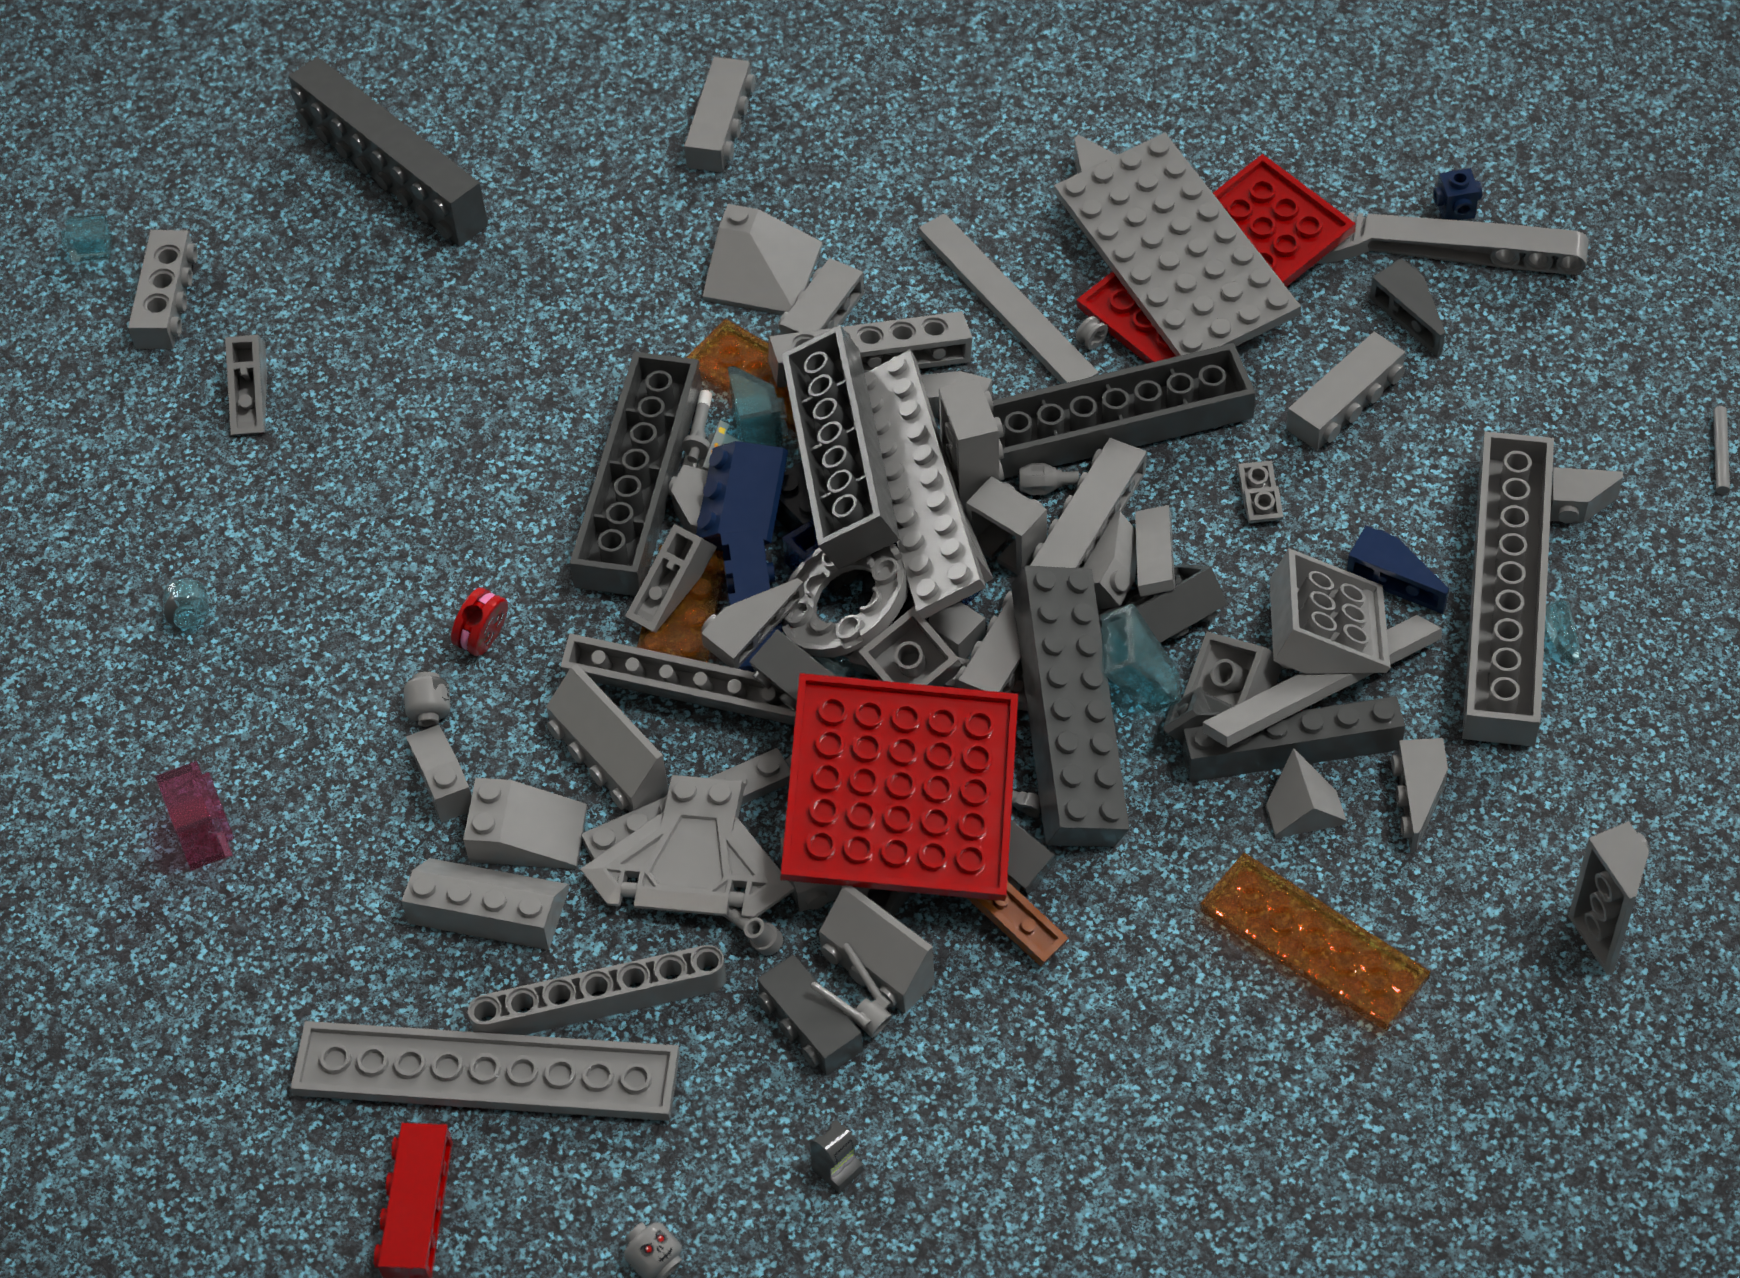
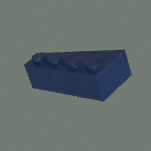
M762 528L720 533L729 604L732 605L769 590L770 583L776 582L773 562L767 563ZM781 621L738 669L756 672L749 661L777 629L783 633Z

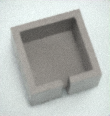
M992 476L966 502V515L982 553L992 559L1015 536L1016 539L997 558V563L1017 575L1025 565L1030 566L1037 545L1040 542L1044 543L1047 539V509L1039 501L1027 498L1017 492L1010 484L1002 483Z

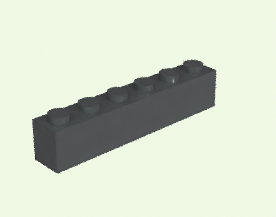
M1397 696L1299 711L1228 748L1203 733V726L1183 729L1182 755L1190 783L1284 768L1293 748L1309 764L1398 750L1399 740L1404 738L1406 726Z

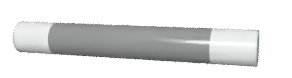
M701 390L699 392L690 435H696L697 431H705L712 400V393L708 390ZM685 454L683 464L696 467L697 462H689L687 460L688 454Z

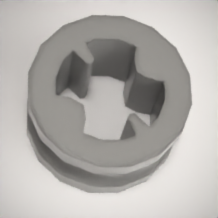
M1095 316L1088 317L1078 328L1076 339L1080 343H1085L1089 350H1093L1104 341L1108 333V327L1104 323H1099L1098 318Z

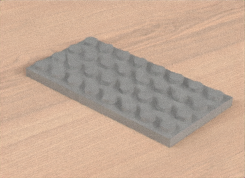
M1166 133L1160 134L1054 185V194L1176 357L1234 343L1236 347L1301 315V305Z

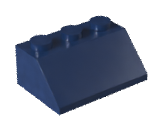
M734 441L713 448L709 459L710 465L707 480L703 489L704 495L700 515L697 520L696 535L717 546L715 551L723 555L720 533L762 528L764 545L770 544L772 542L788 450L782 447Z

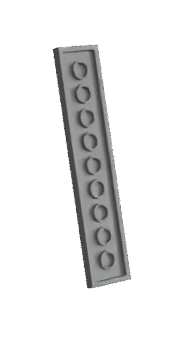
M908 350L864 374L900 537L897 544L902 554L901 558L906 570L916 611L922 619H925L986 588L918 363L911 350Z
M305 1021L290 1089L293 1096L670 1121L680 1050L679 1045Z

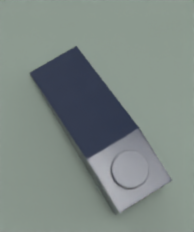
M1365 525L1348 556L1347 571L1383 585V591L1443 614L1446 609L1449 588L1399 538L1390 535L1386 531L1377 530Z

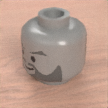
M435 672L414 674L412 679L404 685L406 716L411 720L417 721L418 725L422 727L438 725L439 720L448 716L451 709L450 688L446 680L440 678V675Z

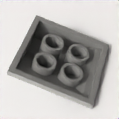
M728 204L718 228L703 291V301L783 315L793 307L799 292L808 287L823 244L816 238L759 209Z

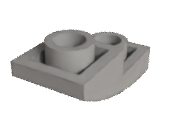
M1272 460L1238 464L1239 484L1248 523L1283 520L1279 487L1276 486Z

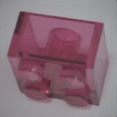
M194 761L155 776L191 871L232 856L228 841L233 840L234 836L210 773L202 774L198 762Z

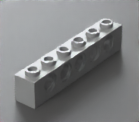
M963 311L842 327L860 350L864 373L908 350H911L915 356L919 369L967 363L971 359L973 337ZM833 328L769 336L768 361L777 388L788 386L782 354Z

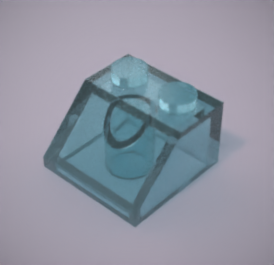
M735 366L727 367L732 411L740 441L784 448L783 439H788V430L785 419H781L786 418L783 397H776L774 385Z

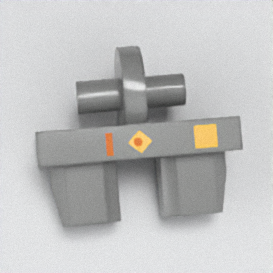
M720 420L715 432L710 433L708 439H705L706 433L703 431H697L696 435H687L683 440L682 449L688 454L687 460L689 462L695 463L697 459H700L697 468L708 471L709 459L713 448L740 440L727 434L729 424Z

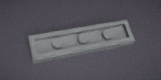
M1169 505L1136 511L1137 578L1140 596L1175 590L1172 518Z

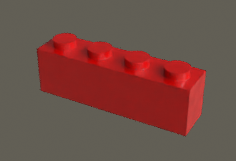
M401 1123L399 1137L393 1138L391 1155L392 1160H395L394 1171L388 1172L386 1178V1195L389 1196L388 1208H382L380 1214V1230L384 1232L382 1244H376L374 1251V1267L379 1268L382 1278H432L453 1144L448 1125Z

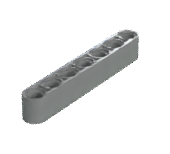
M702 945L484 994L470 1002L468 1016L473 1032L527 1035L713 993L720 990L727 980L724 955L716 946ZM711 966H712V967H715V969H713V970H711V971H703V970H702L703 968H706V967H711ZM670 975H678L675 979H665ZM641 983V985H640L639 987H636V988H630V987H629L631 984ZM597 991L605 992L600 996H592ZM559 1000H568L564 1004H555ZM531 1008L525 1013H518L520 1009ZM493 1016L489 1021H480L484 1017Z

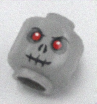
M641 1222L625 1237L629 1244L624 1251V1258L642 1278H667L683 1261L679 1257L682 1253L681 1243L661 1222L652 1223L647 1227Z

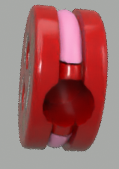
M483 587L475 589L464 601L455 618L451 630L452 644L467 650L474 656L483 655L490 648L502 629L508 611L507 600Z

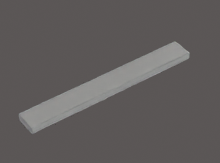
M945 213L919 227V236L1061 384L1099 375V372Z
M1415 615L1387 629L1390 665L1442 639V628ZM1300 673L1204 721L1203 733L1228 748L1373 673Z

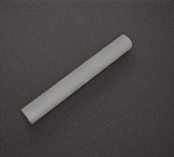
M1717 406L1713 409L1716 492L1725 495L1730 492L1727 408Z

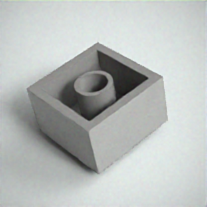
M914 606L858 651L863 662L879 681L943 686L962 667L959 658L931 625L920 617Z

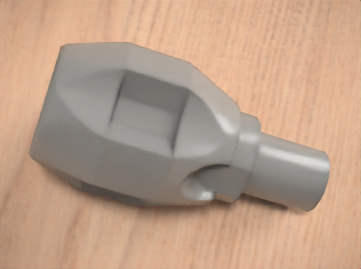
M1031 463L1019 468V491L1029 495H1046L1057 488H1062V485H1078L1079 471L1062 472L1061 469H1056L1045 463Z

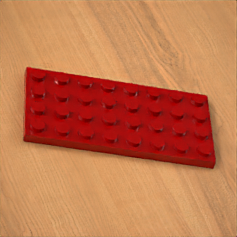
M1264 154L1260 155L1213 192L1218 201L1286 287L1356 230L1355 222ZM1113 271L1076 299L1078 309L1088 317L1095 316L1098 318L1099 323L1106 324L1108 333L1145 363L1176 357Z

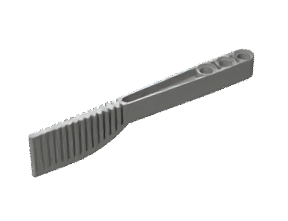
M1350 212L1349 215L1345 216L1356 223L1355 232L1316 263L1324 264L1342 261L1369 251L1500 268L1576 275L1583 272L1586 268L1589 239L1584 233L1573 230L1367 214V217H1363V213H1358V216H1354V213Z

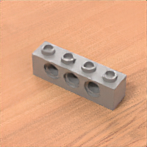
M150 230L128 326L135 349H174L176 336L181 335V313L187 309L186 290L187 287H191L193 281L192 263H196L198 259L197 245L192 243L188 230Z

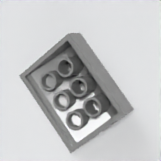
M1288 548L1269 579L1273 661L1286 669H1295L1305 674L1387 673L1391 666L1383 585Z

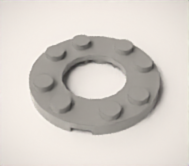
M893 543L839 570L820 547L807 556L788 580L789 582L799 578L803 581L804 596L782 619L784 626L782 629L786 636L809 655L835 658L860 649L888 628L906 602L909 591L906 570L901 558L902 554ZM854 569L866 570L872 573L875 579V587L873 586L872 588L874 593L870 602L866 606L859 608L861 611L859 614L847 615L838 623H833L832 621L825 623L819 619L817 615V602L822 591L830 581L840 574Z

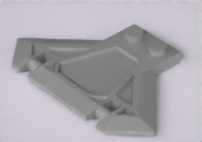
M672 775L664 811L581 868L582 873L608 906L620 907L623 897H634V908L727 916L730 906L742 907V918L751 919L758 917L795 891V888L789 881L780 880V869L738 819L745 789L743 781ZM628 877L638 878V882H627ZM735 887L746 888V889H745V893H744V892H734V888H735Z

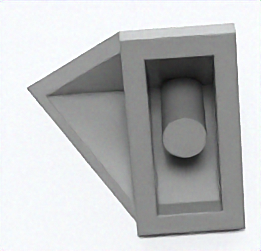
M1293 748L1266 803V811L1275 838L1346 825L1347 820L1337 791Z

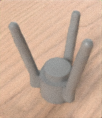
M844 943V951L875 1000L871 1002L866 998L854 1009L817 982H813L811 988L841 1009L850 1020L855 1022L871 1038H874L886 1027L892 1018V1015L886 1010L891 1002L881 994L848 943Z

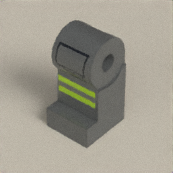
M833 1120L824 1135L818 1136L811 1141L812 1170L838 1193H841L864 1171V1165L856 1158L855 1147L857 1142L852 1133L842 1123Z

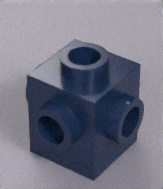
M1471 168L1439 173L1438 185L1433 188V199L1435 205L1439 208L1442 219L1466 220L1475 218L1478 200L1482 199V186L1479 180L1475 181Z

